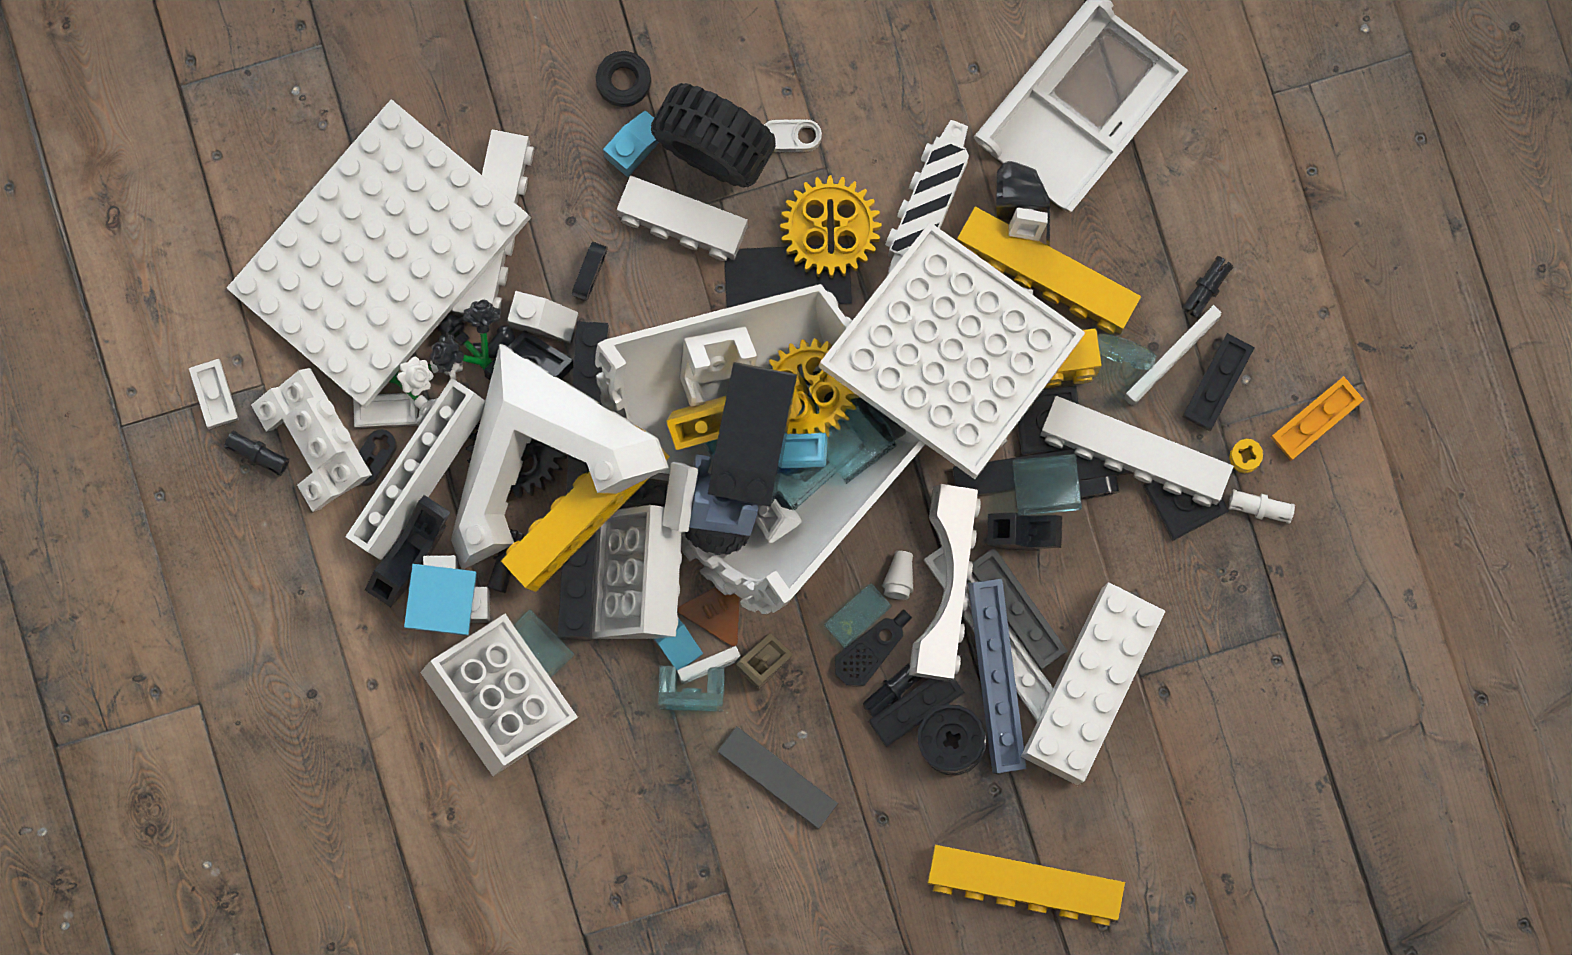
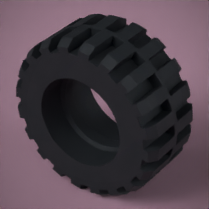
M679 83L670 89L651 123L652 135L666 150L671 151L673 155L684 160L688 165L701 170L703 173L713 176L719 181L727 182L730 185H738L741 188L749 187L757 182L776 147L774 134L755 116L750 115L743 108L736 106L733 102L718 96L716 93L687 83Z

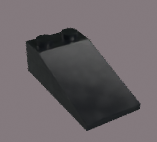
M737 362L733 363L713 459L708 494L771 507L777 496L797 374Z

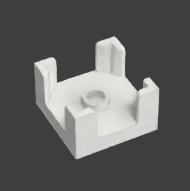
M746 326L684 338L680 379L691 407L705 404V398L699 384L728 378L730 380L734 362L746 364V361H749L750 365H756L757 355Z

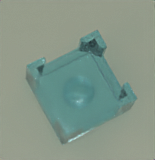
M660 666L658 702L660 710L724 712V668L710 667L708 669L707 693H701L702 689L682 688V692H677L676 668L674 666Z

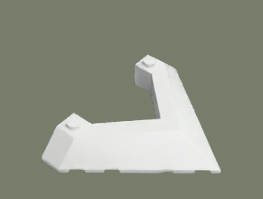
M500 344L451 538L461 569L470 567L510 547L514 543L504 516L508 506L506 499L511 485H515L523 464L521 457L526 443H530L531 438L586 462L597 493L617 494L669 468L658 438L642 431L616 412L606 409L583 392L563 380L553 377L545 369L512 352V349Z

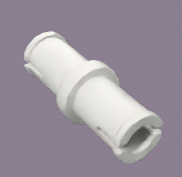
M1233 489L1228 509L1254 514L1255 518L1261 520L1263 517L1290 524L1294 515L1295 504L1268 499V495L1265 494L1256 496Z

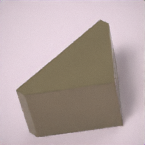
M770 633L738 661L736 669L760 691L793 656V653Z

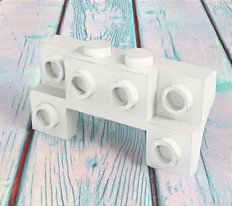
M310 368L298 370L279 387L269 389L251 404L266 432L274 430L283 422L285 423L313 471L297 485L312 512L322 509L328 503L360 485L372 475L351 440L348 430L343 426L336 414L333 404L328 400Z

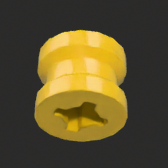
M1252 439L1240 440L1230 451V464L1239 473H1251L1262 462L1263 450L1259 443Z

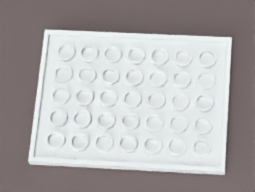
M391 99L228 285L227 289L358 403L367 408L400 370V364L406 363L531 217Z

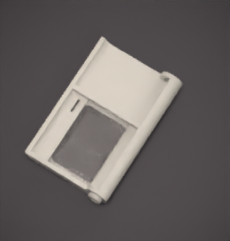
M1086 0L974 136L975 141L1001 163L1013 161L1036 169L1049 200L1068 213L1074 210L1188 71L1142 34L1117 17L1112 10L1114 5L1110 0Z

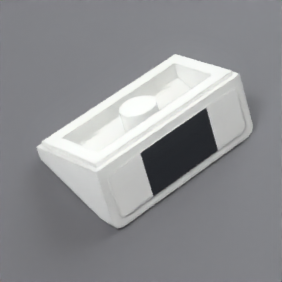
M778 485L777 496L771 507L758 504L755 522L768 542L773 543L801 524L802 520Z

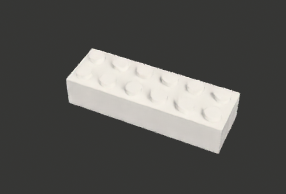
M1109 582L1101 588L1021 755L1022 758L1076 785L1085 781L1164 616L1165 610Z

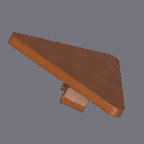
M715 587L678 607L677 611L680 615L732 647L738 644L739 596L735 593L724 595Z

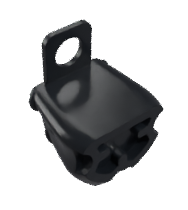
M1013 161L1004 162L997 170V218L1011 220L1017 208L1033 209L1048 213L1046 244L1050 246V200L1036 169Z

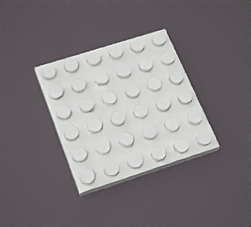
M929 222L821 360L818 367L969 476L976 479L1083 338L1085 332Z

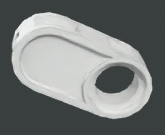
M771 120L764 124L775 136L776 147L773 152H809L818 148L821 143V128L812 120ZM803 128H811L814 130L816 138L812 143H802L798 139L799 131Z

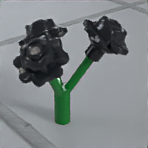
M482 299L471 303L470 308L465 309L464 315L460 318L456 315H450L442 321L438 327V331L441 333L438 339L439 342L432 346L430 354L431 360L437 366L439 373L451 372L454 363H461L462 361L480 365L483 370L492 362L489 358L487 332L490 330L489 325L500 320L501 309L493 307L487 300ZM466 322L477 327V332L480 333L482 354L469 341L470 337L464 332ZM459 345L461 347L464 345L475 357L464 355L462 351H459Z

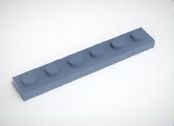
M1002 579L968 583L992 773L1026 769V761L1021 757L1024 745Z

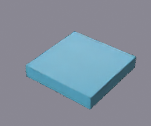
M412 564L404 628L469 636L477 572Z

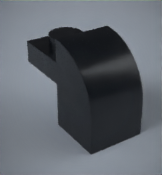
M1020 513L988 514L987 545L1001 549L1022 551L1061 548L1062 516H1027Z

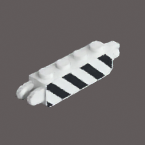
M950 120L941 137L936 136L933 145L927 143L921 157V161L926 162L921 173L915 172L909 189L913 190L910 201L903 200L897 215L898 218L902 219L898 230L891 229L885 244L890 247L888 256L892 258L888 270L889 274L929 222L939 229L941 228L968 163L969 155L966 148L963 147L968 126Z

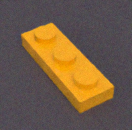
M1343 376L1273 434L1271 439L1288 459L1292 461L1360 405L1364 399Z

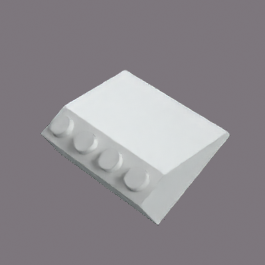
M646 505L620 509L598 529L591 638L658 639L676 637L678 626L677 605L680 594L679 569L682 561V532L662 525L665 507Z
M506 614L432 659L420 672L492 776H495L578 718Z

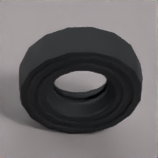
M618 51L605 57L598 66L595 76L597 89L602 98L611 105L619 107L633 106L642 101L648 94L652 82L650 68L645 60L636 53L629 51ZM619 68H628L636 76L635 84L628 90H619L612 84V75Z

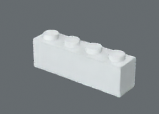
M631 175L617 208V215L622 218V223L633 228H638L639 225L651 229V234L663 239H668V236L680 240L679 244L692 250H697L698 247L706 249L711 257L721 261H726L727 257L735 259L748 227V219Z

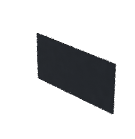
M849 243L839 244L842 248H849ZM828 244V253H834V244ZM808 245V246H809L810 248H812V249H818V248L822 247L823 245ZM789 246L738 249L734 260L727 257L725 261L727 308L819 284L827 292H831L834 295L838 304H852L850 266L846 267V276H842L839 269H835L833 278H830L828 270L823 269L822 274L818 277L816 273L817 267L813 266L808 272H805L806 262L804 260L797 265L794 263L797 253L787 255L786 249Z

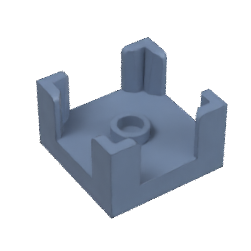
M696 454L693 467L698 469L689 527L751 536L758 513V504L708 494L711 477L708 470L711 457Z

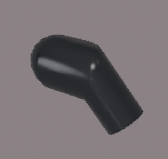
M503 325L497 329V334L488 343L489 358L497 357L500 344L508 347L515 340L514 331L510 326ZM473 343L482 354L481 343Z

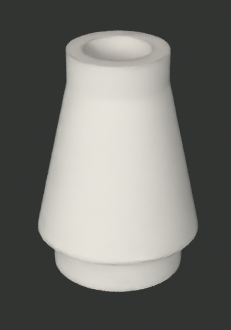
M906 551L894 552V558L882 585L885 588V596L898 600L909 599L910 593L913 592L912 553Z

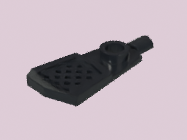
M903 609L894 619H883L836 655L835 675L846 686H865L903 637L902 628L912 619L909 613ZM882 630H889L891 632L892 638L889 641L881 640L879 634Z

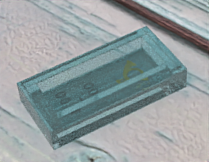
M870 583L824 624V627L845 649L890 610L892 605Z

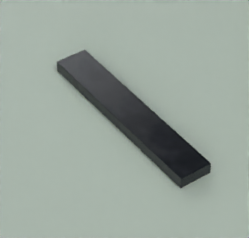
M1075 449L989 461L976 479L957 466L953 467L955 486L978 490L977 496L1107 476L1133 474L1134 472L1124 468L1121 472L1112 470L1104 466V460L1093 457L1092 460L1082 458L1074 453Z

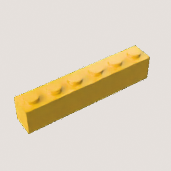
M976 206L974 207L957 238V242L988 262V264L1002 274L1005 271L1014 276V281L1020 286L1027 289L1034 287L1042 291V297L1054 304L1059 302L1071 307L1069 311L1082 319H1086L1088 316L1097 321V326L1109 334H1114V332L1122 333L1141 298L1140 295L1040 241L1008 236L1009 224Z
M662 449L667 461L670 456ZM590 472L582 474L573 483L574 488L566 496L556 499L551 505V511L544 518L536 520L529 527V533L521 541H516L507 549V555L501 562L525 588L537 592L648 479L617 494L597 493Z
M940 845L934 846L927 882L929 885H934L933 891L952 895V890L954 889L964 891V897L968 899L983 901L984 896L997 898L996 904L1015 907V903L1020 902L1028 904L1027 910L1046 914L1047 908L1060 910V917L1078 920L1080 914L1090 916L1091 923L1105 926L1110 925V920L1118 921L1125 882Z

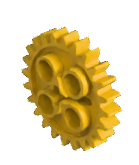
M831 175L828 176L827 184H822L821 180L816 177L815 187L812 188L805 182V193L802 194L794 190L793 195L797 201H786V206L791 212L784 211L781 213V217L789 222L780 224V230L789 233L784 235L781 241L782 243H791L786 249L787 255L797 253L794 260L796 265L803 260L806 262L805 272H808L814 266L817 267L816 273L818 277L822 274L823 269L828 270L830 278H833L835 269H839L842 276H846L847 266H850L856 272L858 271L856 261L860 260L866 264L868 258L865 252L875 253L876 248L870 242L880 241V236L873 233V231L880 230L882 223L873 221L880 216V211H870L875 204V200H864L867 194L866 189L861 190L859 193L855 192L857 182L854 181L849 187H846L844 177H841L838 184L833 183ZM828 200L833 201V224L836 226L834 228V253L832 254L828 253V229L825 227L827 226ZM812 205H817L822 208L824 213L819 218H811L807 215L806 210ZM842 205H850L855 210V213L851 217L844 218L838 214L837 210ZM845 235L851 236L855 240V244L848 249L842 248L838 244L839 238ZM811 236H819L824 241V244L818 249H812L807 245L806 241Z
M814 338L811 346H809L804 339H801L800 348L797 349L790 343V352L788 354L779 350L780 360L778 362L772 359L769 360L770 364L774 367L772 370L797 374L795 386L801 405H805V410L802 414L789 420L787 434H811L821 431L829 437V427L833 426L835 429L840 430L838 420L841 418L849 421L850 418L845 413L846 410H856V406L850 401L853 398H858L857 394L823 370L817 375H813L814 369L833 346L828 341L821 345V342ZM800 366H802L805 379L812 385L809 389L799 372ZM809 391H810V393H811V395H812L814 401H815L816 404L818 405V408H819V413H818V414H816V409H815L813 400H812L809 396L806 395V394L809 393ZM833 391L832 399L824 403L823 400L826 394Z

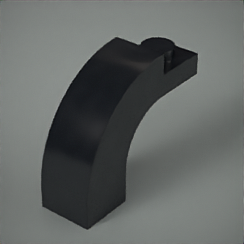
M423 495L418 501L402 535L388 555L374 569L365 591L391 608L410 585L412 564L423 565V556H430L447 527L445 523L450 515V511L426 495Z

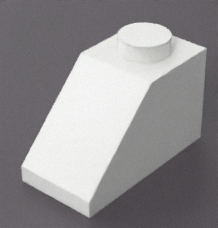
M515 291L507 321L513 329L525 330L532 334L571 343L578 312L546 298Z

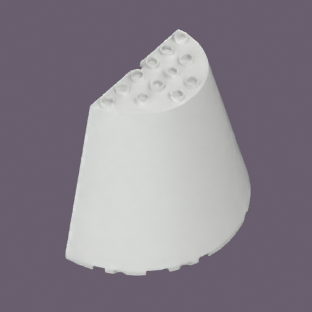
M819 284L605 339L598 343L595 356V365L598 368L601 366L603 371L596 375L597 385L601 390L602 406L616 412L632 422L634 426L636 425L658 438L661 448L670 456L666 461L669 468L660 473L670 474L672 462L683 463L693 467L695 456L699 454L711 457L708 473L711 474L713 458L704 444L701 443L676 450L666 422L672 411L690 406L680 379L684 338L746 326L757 355L756 365L752 366L773 369L774 367L770 364L769 360L772 359L778 362L780 360L779 350L788 354L790 352V343L798 349L800 348L801 339H804L811 346L815 338L821 342V345L826 341L834 345L852 320L849 317H845L838 308V302L831 292H827ZM800 366V367H799V372H800L801 376H802L803 379H804L805 377H804V375H803V374H804V373H803V369H802V366ZM817 366L813 372H821L822 369ZM729 378L699 384L705 402L727 396ZM814 403V406H815V409H816V414H818V413H819L818 405H817L816 403ZM802 405V408L798 415L803 413V411L805 410V405ZM858 406L856 410H846L845 413L850 420L846 421L840 418L838 420L840 430L835 429L833 426L829 427L830 434L827 439L826 459L830 463L828 467L806 484L793 468H781L779 487L801 518V524L771 543L768 542L755 522L747 544L742 546L741 550L734 551L728 555L706 553L702 549L693 546L692 542L685 537V532H682L681 551L689 561L697 558L705 566L700 570V573L707 580H711L724 595L735 593L742 598L740 601L742 607L750 611L756 612L759 610L762 614H768L771 611L774 613L790 602L924 447L925 443L907 430L905 435L893 442H888L863 416Z

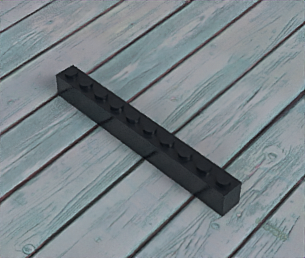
M577 321L573 387L596 400L602 406L601 390L597 385L596 375L603 371L601 366L598 368L595 365V356L598 343L609 339V324ZM571 455L568 456L566 495L574 488L573 483L579 476L590 472L586 462ZM598 530L562 565L558 637L560 640H592Z

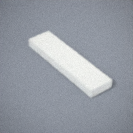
M1213 305L1126 393L1123 399L1131 406H1134L1219 320L1222 312Z

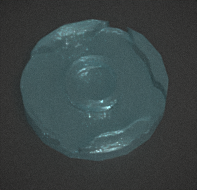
M1098 334L1099 351L1103 356L1118 363H1123V361L1130 362L1133 368L1152 369L1157 356L1149 349L1121 337Z

